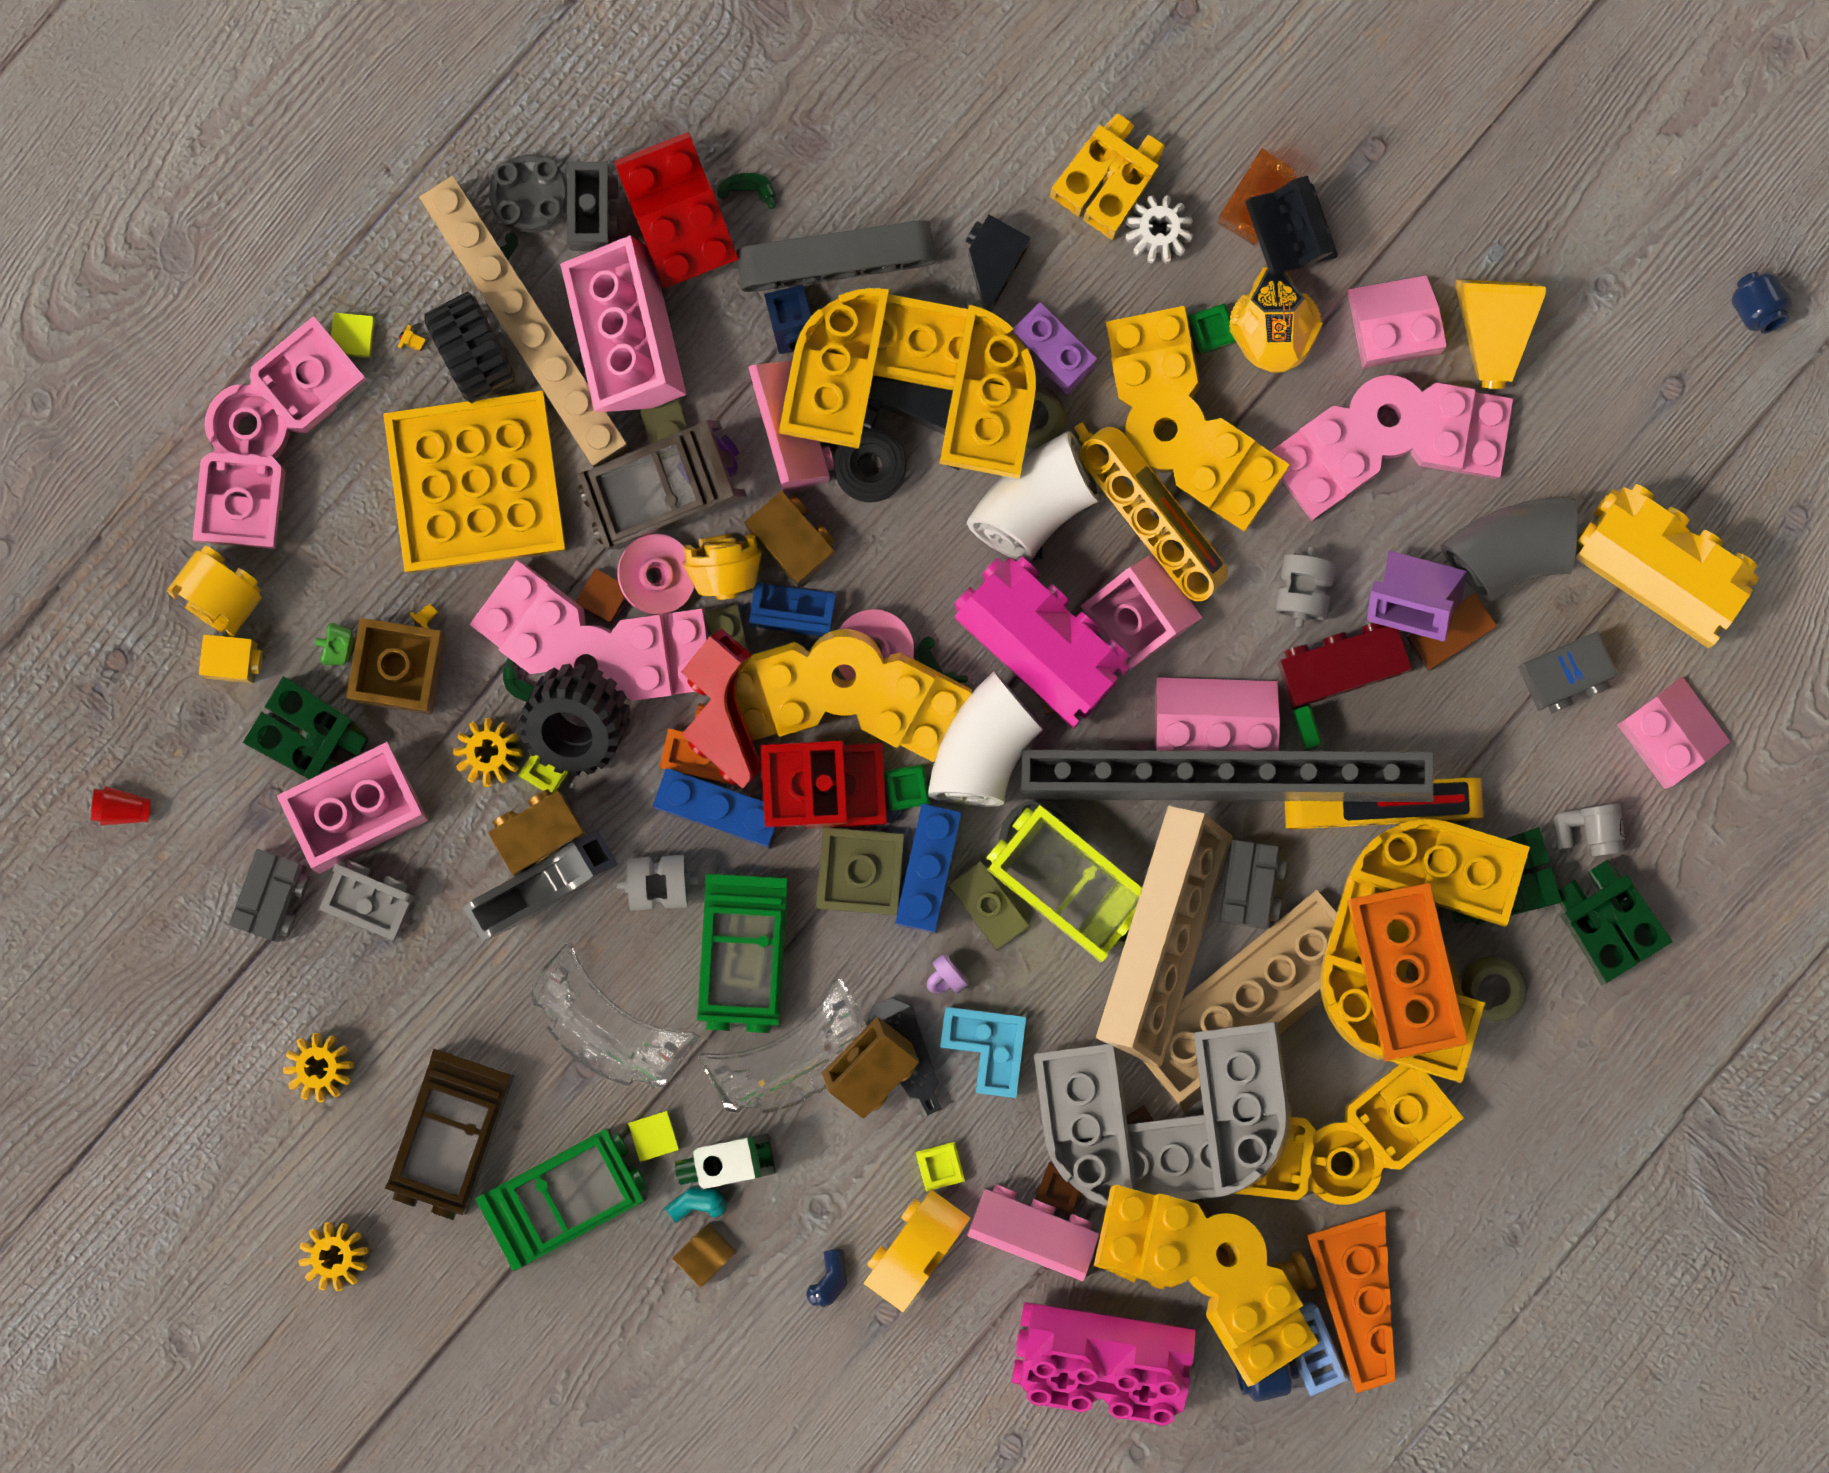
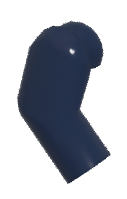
M843 1249L823 1251L826 1274L818 1284L810 1285L807 1289L806 1296L811 1305L826 1307L833 1304L847 1286Z

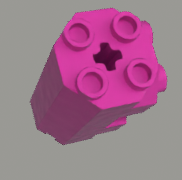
M1021 556L1016 562L1010 557L1005 562L997 557L982 573L984 583L976 591L969 587L954 603L955 609L958 611L954 616L955 620L1070 727L1075 729L1079 725V720L1076 716L1080 714L1085 719L1118 684L1116 682L1118 679L1115 675L1116 672H1119L1124 677L1129 671V666L1125 663L1129 655L1114 640L1111 639L1106 644L1097 636L1099 627L1082 611L1077 617L1072 615L1066 609L1069 605V599L1053 584L1045 588L1037 580L1039 578L1038 570L1024 557Z
M1024 1302L1020 1326L1027 1327V1330L1019 1329L1015 1353H1017L1016 1356L1022 1357V1360L1015 1359L1011 1383L1020 1384L1027 1392V1399L1033 1405L1086 1412L1092 1408L1093 1402L1103 1399L1109 1405V1413L1115 1418L1153 1423L1161 1426L1172 1423L1174 1416L1184 1411L1190 1383V1366H1192L1196 1335L1194 1328Z

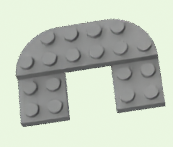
M1277 1022L1194 1033L1204 1115L1127 1125L1118 1050L1110 1044L1034 1054L1046 1146L1059 1174L1066 1182H1069L1078 1191L1086 1195V1198L1103 1205H1107L1111 1186L1116 1184L1152 1195L1161 1193L1187 1201L1233 1194L1261 1180L1281 1157L1291 1128V1104H1288Z

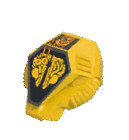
M1263 267L1255 279L1250 293L1241 295L1231 311L1229 327L1243 354L1253 365L1270 373H1284L1297 367L1307 358L1322 329L1323 323L1320 317L1321 313L1315 301L1308 294L1300 293L1287 272L1271 275L1268 267Z

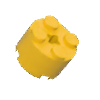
M205 545L201 552L196 550L168 587L167 592L175 600L180 595L189 601L184 608L221 633L226 629L228 636L234 637L262 599L259 594L262 590L256 586L258 581L240 568L234 573L223 563L224 557Z

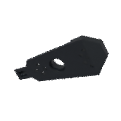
M894 997L874 1005L865 1028L878 1016L912 1043L919 1059V1063L915 1068V1071L918 1072L917 1075L913 1072L906 1081L900 1082L910 1098L920 1100L927 1116L941 1110L942 1108L934 1094L939 1082L918 1026L913 1006Z

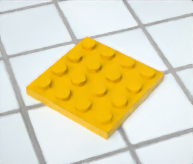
M543 391L480 399L472 404L466 401L383 413L404 571L406 574L566 551Z

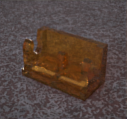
M1261 148L1221 212L1217 223L1255 246L1258 238L1245 203L1246 200L1253 196L1274 192L1296 179L1297 176L1294 175L1295 170Z

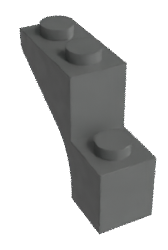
M596 830L572 841L542 862L478 896L464 905L463 909L484 942L536 917L561 898L588 886L617 866L618 863L599 831Z

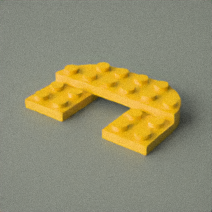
M865 288L839 295L838 299L827 304L821 310L818 309L806 322L794 350L779 434L859 449L873 375L953 390L939 464L1020 479L1035 399L1036 375L1028 348L1025 349L1020 339L1013 333L1014 329L1002 318L990 311L972 305L965 309L888 294L889 289Z
M1418 819L1400 823L1375 837L1363 849L1353 863L1346 879L1320 973V990L1327 1015L1338 1033L1351 1046L1374 1059H1384L1348 900L1430 883L1436 906L1505 927L1509 922L1529 852V846L1451 822L1435 819ZM1394 921L1388 924L1387 935L1393 942L1403 943L1409 938V930L1404 923ZM1400 962L1396 967L1397 977L1404 983L1415 982L1405 978L1409 962ZM1456 994L1467 1039L1465 1046L1393 1060L1391 1062L1458 1083L1463 1082L1485 1002ZM1413 1001L1407 1004L1405 1013L1411 1022L1421 1024L1426 1021L1428 1012L1422 1003Z

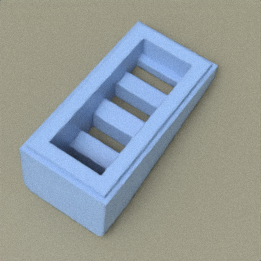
M1307 1301L1302 1303L1303 1306L1299 1310L1306 1322L1312 1321L1308 1325L1313 1334H1318L1319 1338L1317 1341L1319 1344L1301 1354L1295 1360L1309 1395L1314 1396L1348 1379L1318 1307L1313 1301ZM1322 1349L1325 1350L1326 1354L1305 1362L1304 1357ZM1331 1363L1332 1370L1312 1378L1310 1372Z

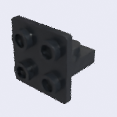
M1308 176L1296 178L1274 192L1253 196L1246 200L1245 203L1271 275L1324 263L1337 258L1338 253L1315 187L1310 183Z

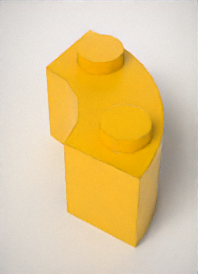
M932 1189L922 1202L914 1198L901 1216V1219L907 1223L888 1249L880 1245L867 1263L872 1272L863 1284L902 1312L905 1311L935 1267L946 1255L971 1219Z

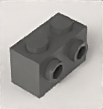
M607 161L567 162V243L571 251H593L610 244L611 239H618V215H611V199H618V176L611 175Z

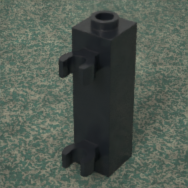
M873 375L863 428L873 427L880 409L883 408L945 435L953 390ZM949 466V467H952V468H954V469H956V470H959V469H960L959 467Z

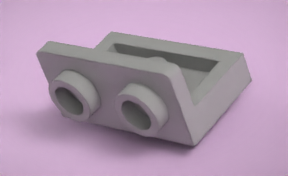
M350 860L347 861L345 867L335 863L332 870L334 875L319 910L396 941L414 899V896L405 893L408 885L386 875L382 883L369 878V868Z

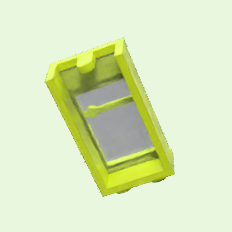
M1041 805L1034 812L1027 807L1012 825L1017 830L1008 843L1001 839L986 857L992 862L986 870L1073 939L1095 959L1103 962L1120 937L1124 936L1130 929L1142 887Z

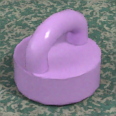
M947 954L940 955L932 962L937 971L927 981V988L931 993L939 994L952 988L958 994L969 985L967 977Z

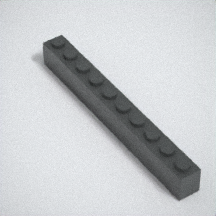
M1022 750L1021 790L1026 799L1434 802L1433 752Z

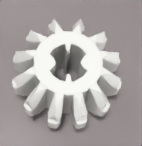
M1153 195L1148 196V210L1143 205L1136 203L1133 211L1137 217H1127L1125 223L1126 226L1134 229L1126 234V241L1131 243L1140 241L1135 246L1133 253L1139 256L1145 250H1148L1147 262L1151 264L1155 261L1156 253H1161L1165 264L1170 263V249L1175 254L1182 256L1185 248L1181 242H1191L1193 237L1192 233L1184 230L1192 225V218L1187 216L1178 218L1183 213L1185 206L1180 203L1173 210L1170 209L1171 197L1167 195L1163 198L1162 206H1157ZM1152 223L1156 226H1160L1162 223L1167 225L1166 236L1162 233H1158L1156 236L1152 235Z

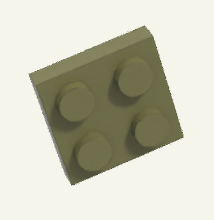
M823 827L816 909L897 916L904 834Z

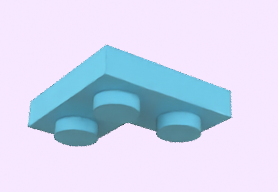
M945 1007L940 1048L979 1052L980 1061L976 1093L1016 1098L1026 1017Z

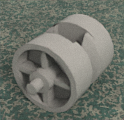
M1308 547L1307 554L1284 555L1281 579L1286 582V585L1278 590L1275 612L1296 619L1295 627L1303 628L1304 621H1325L1328 617L1331 597L1325 592L1326 589L1333 586L1336 563L1315 556L1316 548Z
M685 855L662 856L659 862L654 863L651 857L627 858V876L624 877V881H617V889H625V893H628L630 911L653 910L657 903H661L665 909L687 908L688 889H691V885H698V876L690 877V873H687Z

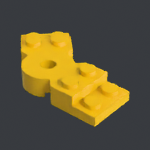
M1185 306L1107 321L1106 327L1112 353L1111 360L1118 398L1122 403L1131 408L1126 420V437L1152 470L1160 473L1174 472L1175 483L1180 490L1246 533L1291 467L1290 464L1258 444L1254 439L1224 419L1219 418L1206 421L1202 410L1192 399L1200 388V380ZM1171 421L1176 423L1178 431L1172 440L1161 441L1157 438V429L1163 422Z
M838 629L824 634L817 640L810 651L793 642L753 654L743 667L736 686L737 702L752 741L777 733L780 737L818 726L825 711L840 716L856 714L861 730L896 748L901 745L932 762L936 760L939 747L950 724L961 706L972 694L971 688L901 652L889 655L888 658L884 659L880 648L872 638L852 629ZM846 664L855 670L856 675L850 680H842L835 675L834 669L839 665Z
M1398 1064L1346 1105L1344 1123H1331L1315 1130L1306 1118L1291 1117L1289 1138L1275 1166L1261 1180L1234 1194L1299 1200L1310 1190L1316 1197L1333 1204L1349 1205L1360 1202L1371 1195L1377 1188L1383 1168L1401 1170L1464 1119V1117L1428 1073ZM1343 1151L1351 1157L1352 1168L1347 1174L1340 1176L1332 1170L1331 1159L1336 1153Z
M1117 1184L1111 1186L1094 1266L1170 1288L1189 1280L1199 1292L1212 1297L1208 1301L1206 1317L1248 1387L1255 1385L1319 1344L1299 1310L1303 1304L1283 1270L1267 1266L1266 1244L1259 1230L1250 1221L1239 1215L1229 1213L1217 1214L1206 1218L1197 1203L1161 1193L1152 1195ZM1218 1247L1224 1248L1229 1255L1227 1267L1221 1265L1217 1259L1216 1252Z

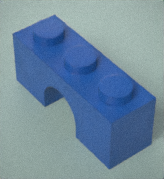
M668 768L665 769L653 803L655 810L692 823L696 822L720 830L738 839L770 849L777 827L765 828L763 801Z
M926 804L921 805L895 925L935 934L962 812Z

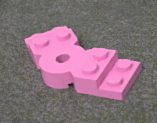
M314 316L251 367V385L240 384L230 386L221 391L210 403L205 417V431L215 451L208 453L201 459L193 541L276 549L279 511H282L286 471L276 458L286 447L290 432L308 433L337 409L336 405L367 380ZM245 417H255L257 419L256 430L250 435H240L238 432L240 421Z
M1393 375L1379 376L1367 381L1357 390L1348 408L1330 407L1270 452L1290 464L1291 467L1282 481L1309 519L1313 521L1376 477L1381 469L1382 458H1397L1410 452L1417 464L1422 467L1499 479L1501 477L1513 398L1477 393L1475 389L1434 383L1422 392L1414 383L1405 378ZM1383 408L1393 410L1398 417L1397 425L1393 427L1383 426L1378 421L1377 412Z
M521 560L515 561L469 624L497 645L500 652L529 674L547 672L554 667L560 670L564 664H571L573 669H576L582 657L589 654L597 660L598 670L604 672L602 677L607 680L612 678L617 683L615 689L617 691L623 690L626 697L631 701L695 692L689 686L688 678L681 671L709 638L705 608L620 620L612 631L602 626L586 625L584 608Z

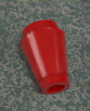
M105 786L104 789L94 788L90 821H98L100 826L148 823L151 799Z

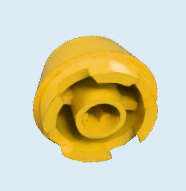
M748 533L744 535L745 541H736L735 538H732L731 534L699 539L700 547L696 549L692 545H684L685 560L682 562V565L699 595L716 596L718 600L732 599L740 596V592L756 586L762 550L758 549L754 534Z

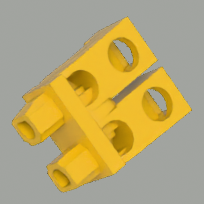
M1116 114L1104 127L1099 124L1090 139L1052 186L1050 192L1051 199L1077 217H1080L1102 182L1105 183L1085 211L1083 221L1112 241L1134 205L1156 176L1159 167L1158 163L1165 148L1164 144L1147 135L1137 150L1127 144L1125 140L1133 131L1134 125L1120 114Z

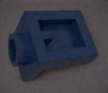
M803 285L764 294L779 354L794 352L798 337L811 317Z

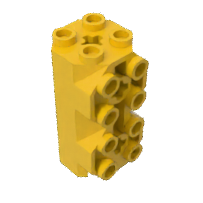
M1635 484L1632 490L1625 487L1619 491L1612 489L1609 494L1605 495L1593 513L1599 518L1596 523L1590 522L1578 534L1575 559L1707 648L1712 647L1720 638L1716 635L1721 627L1727 629L1751 595L1753 589L1750 587L1754 586L1759 580V577L1754 573L1758 565L1742 553L1733 555L1722 547L1724 542L1707 530H1703L1700 535L1690 532L1686 527L1690 519L1673 507H1669L1666 510L1654 502L1656 496L1645 487Z

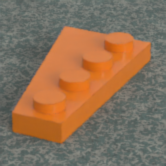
M1385 1211L1306 1235L1355 1393L1396 1381L1393 1330L1391 1327V1297L1388 1278Z

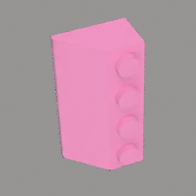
M630 235L561 263L594 411L599 413L651 409L687 395L659 276L647 245Z

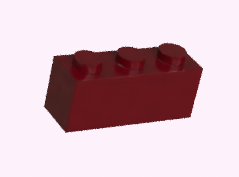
M1370 623L1361 627L1363 634L1351 638L1347 637L1346 632L1324 638V646L1310 651L1307 644L1284 651L1286 658L1278 662V667L1292 710L1408 673L1411 670V666L1399 629Z

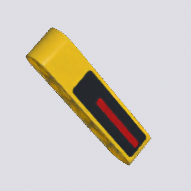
M1104 427L1081 446L1080 460L1085 469L1183 594L1194 601L1208 599L1226 581L1228 575L1226 564L1125 434L1115 427ZM1099 444L1107 449L1109 456L1101 451ZM1124 476L1132 481L1134 488L1126 483ZM1149 508L1157 513L1159 520L1151 515ZM1174 540L1178 541L1183 546L1184 551H1181L1176 547V545L1174 544ZM1198 572L1203 573L1208 578L1209 583L1203 581Z
M1482 778L1434 779V802L1284 801L1285 827L1289 830L1392 825L1418 819H1435L1446 822L1484 819Z

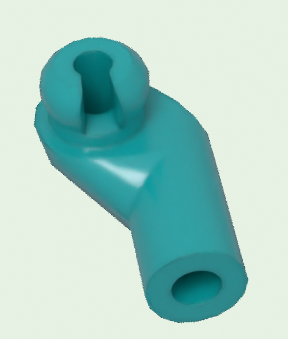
M691 1186L664 1207V1209L675 1223H678L693 1210L708 1212L711 1217H720L726 1212L728 1205L727 1201L723 1198V1193L716 1188L700 1189L699 1186Z

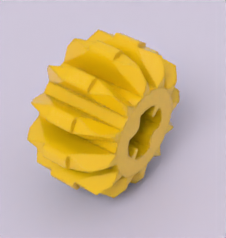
M485 718L484 731H481L479 726L472 721L469 723V728L474 735L469 738L466 734L460 732L457 736L461 742L467 744V747L453 749L455 756L467 757L466 760L457 765L458 771L464 772L473 767L468 776V781L474 784L483 773V784L489 788L493 783L492 774H496L502 784L507 783V776L502 770L507 767L512 772L517 773L519 767L509 761L510 757H523L521 749L509 748L520 740L519 735L514 733L503 738L509 728V725L505 722L499 724L496 731L493 732L494 723L491 718ZM492 742L491 746L496 750L498 749V755L491 756L490 763H484L485 759L482 756H478L479 750L486 749V743Z
M313 1033L311 1038L312 1048L304 1038H299L296 1042L302 1053L288 1051L286 1057L297 1061L296 1067L287 1066L283 1068L284 1074L297 1073L298 1076L288 1084L289 1088L294 1090L304 1084L305 1086L301 1092V1098L304 1100H308L315 1089L317 1102L320 1103L326 1101V1088L332 1096L339 1097L341 1091L336 1085V1081L345 1085H350L352 1081L348 1076L341 1074L342 1069L354 1068V1062L340 1061V1058L349 1052V1048L342 1046L333 1051L337 1043V1037L332 1035L326 1039L323 1046L321 1034ZM314 1058L319 1061H327L328 1068H323V1070L327 1071L324 1077L321 1075H311L310 1068H314V1065H311V1061Z
M326 1222L323 1228L325 1237L314 1228L309 1231V1234L316 1244L301 1243L300 1249L311 1253V1257L300 1259L299 1266L312 1264L314 1269L308 1272L305 1278L307 1281H312L320 1274V1290H326L332 1278L335 1290L342 1291L344 1290L343 1276L352 1285L359 1281L352 1268L359 1271L367 1270L368 1265L365 1262L358 1261L357 1256L368 1254L369 1248H355L354 1244L363 1237L360 1232L352 1234L348 1239L346 1238L349 1224L342 1223L335 1235L332 1222ZM337 1246L341 1249L338 1255L343 1254L344 1256L343 1262L335 1263L331 1267L327 1264L330 1259H325L324 1257L325 1251L333 1250Z

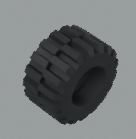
M467 291L424 314L425 325L463 398L472 404L515 382V372L476 297Z
M564 664L560 670L554 667L548 670L545 676H541L524 705L519 719V728L523 729L520 736L523 743L530 744L527 751L531 756L538 755L540 757L539 763L546 767L549 764L555 767L554 772L560 774L564 770L569 771L571 776H579L581 771L589 775L595 773L597 767L603 769L608 765L630 722V719H628L630 707L628 704H624L627 697L623 690L617 691L615 689L617 683L612 678L607 680L602 677L604 672L595 669L594 672L587 670V665L578 664L576 669H573L571 664ZM560 712L571 713L580 717L589 727H580L570 723Z

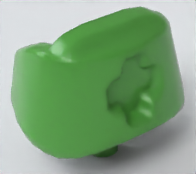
M329 623L327 625V639L316 637L315 645L325 647L320 658L321 664L345 665L351 656L353 647L351 630L335 623Z

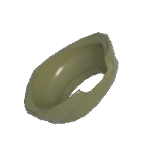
M1036 385L1034 400L1044 403L1048 409L1049 418L1042 429L1032 432L1027 437L1026 446L1034 449L1060 436L1066 425V412L1062 402L1054 391Z
M1496 956L1480 958L1467 967L1462 977L1461 989L1463 995L1477 1000L1476 995L1483 978L1490 974L1504 976L1510 984V996L1501 1005L1493 1006L1491 1009L1484 1007L1482 1016L1489 1021L1508 1020L1520 1011L1526 1000L1527 987L1523 975L1515 964Z

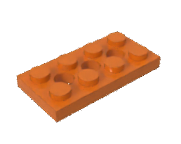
M1430 883L1349 899L1348 906L1384 1062L1465 1046L1467 1039ZM1394 921L1404 923L1409 930L1408 940L1403 943L1393 942L1387 935L1388 924ZM1408 961L1417 967L1418 978L1415 982L1404 983L1397 977L1396 967L1400 962ZM1417 1001L1426 1007L1428 1016L1425 1022L1416 1024L1407 1018L1405 1009L1408 1003Z

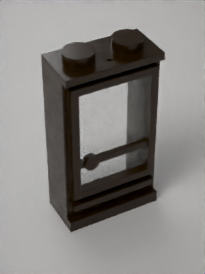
M704 420L688 429L578 473L581 481L579 485L580 496L584 504L591 509L595 520L592 523L594 535L598 542L604 545L605 549H622L640 537L661 533L747 497L744 489L733 487L727 468L733 466V460L728 451L719 449L714 432L722 429L720 421Z
M433 1048L427 1071L385 1189L394 1192L393 1200L414 1207L419 1200L433 1205L431 1213L454 1220L456 1213L460 1215L467 1214L514 1075Z

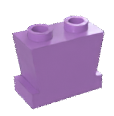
M1041 302L1013 328V333L1020 339L1025 349L1028 348L1034 366L1066 397L1095 370L1093 363L1097 358Z
M1388 551L1383 583L1375 581L1371 589L1367 621L1445 642L1450 630L1452 614L1462 602L1467 571Z

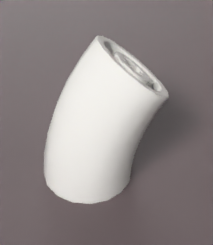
M1066 432L1029 453L1023 459L1020 479L1002 476L980 500L967 520V525L974 535L989 547L1008 557L1018 560L1022 556L1027 561H1032L1041 546L1062 524L1085 508L1099 502L1100 493L1098 485L1080 460L1081 445L1071 432Z
M993 671L974 690L950 724L939 747L932 769L928 791L929 797L947 803L967 806L992 807L1003 805L1010 777L1022 755V750H1026L1030 743L1044 730L996 672Z

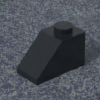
M989 214L983 224L976 221L965 242L970 244L968 257L982 307L992 312L1030 246L1031 237Z

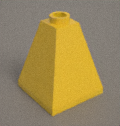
M1456 279V292L1476 378L1482 380V388L1506 389V381L1512 382L1545 298L1546 287L1537 283Z

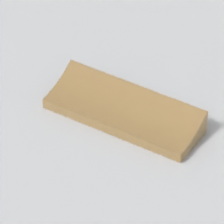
M1169 805L1167 807L1095 1039L1119 1048L1148 1064L1160 1067L1164 1060L1233 837L1204 813Z
M1318 890L1314 891L1182 999L1161 1067L1142 1061L1183 1113L1202 1098L1194 1041L1195 1032L1277 1022L1280 1035L1322 1001L1320 990L1321 966L1337 912Z

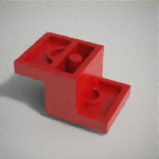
M689 132L614 161L663 288L739 260Z
M843 741L761 745L765 828L805 826V829L887 824L882 743L843 745Z

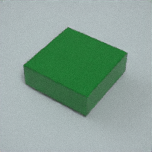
M1225 303L1187 316L1199 356L1237 343L1230 332L1231 318Z
M1305 706L1294 710L1291 715L1303 751L1317 748L1322 740L1311 707Z
M923 764L884 771L890 812L921 807L922 804L930 805Z

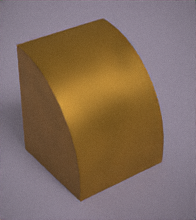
M708 1223L672 1259L701 1288L737 1251Z

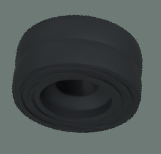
M874 427L863 428L859 449L838 445L834 455L836 480L841 489L855 500L872 503L889 498L900 488L906 474V456L902 445L892 434L885 430ZM874 454L880 458L882 468L878 474L866 476L860 472L858 463L864 455Z

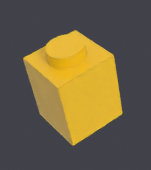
M203 634L199 675L205 679L253 683L254 674H260L262 650H257L258 643L252 639Z

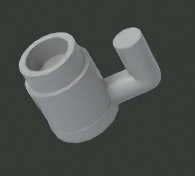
M1621 803L1565 811L1555 815L1554 825L1558 849L1574 847L1571 827L1584 825L1587 845L1591 847L1592 857L1624 852L1623 840L1626 839Z

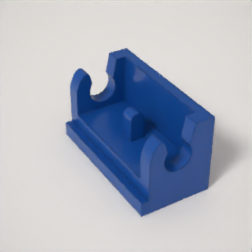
M756 582L749 619L750 627L821 637L831 632L836 593Z

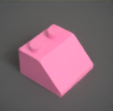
M1427 275L1348 289L1347 292L1362 369L1441 355L1447 347L1440 309Z
M1153 554L1130 566L1081 605L1086 615L1099 627L1098 631L1105 642L1108 643L1112 639L1128 653V660L1125 663L1129 666V670L1203 618L1191 600L1183 594Z
M1683 677L1617 724L1664 789L1674 786L1731 742Z

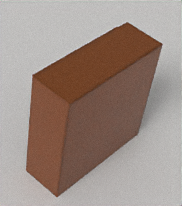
M595 568L576 603L588 612L612 624L626 598L616 579Z

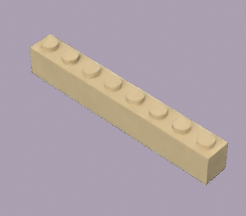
M453 175L419 196L424 208L593 468L629 452L630 450L608 414L606 412L598 413L594 411L588 383Z

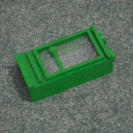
M706 874L697 1021L706 1022L705 1030L730 1031V1023L747 1024L746 1032L771 1033V1026H780L788 897L787 878Z
M606 1128L475 1198L513 1271L646 1201L643 1192L649 1189L638 1168L632 1171L629 1169L624 1159V1156L629 1154V1151L619 1132L611 1135L609 1129Z

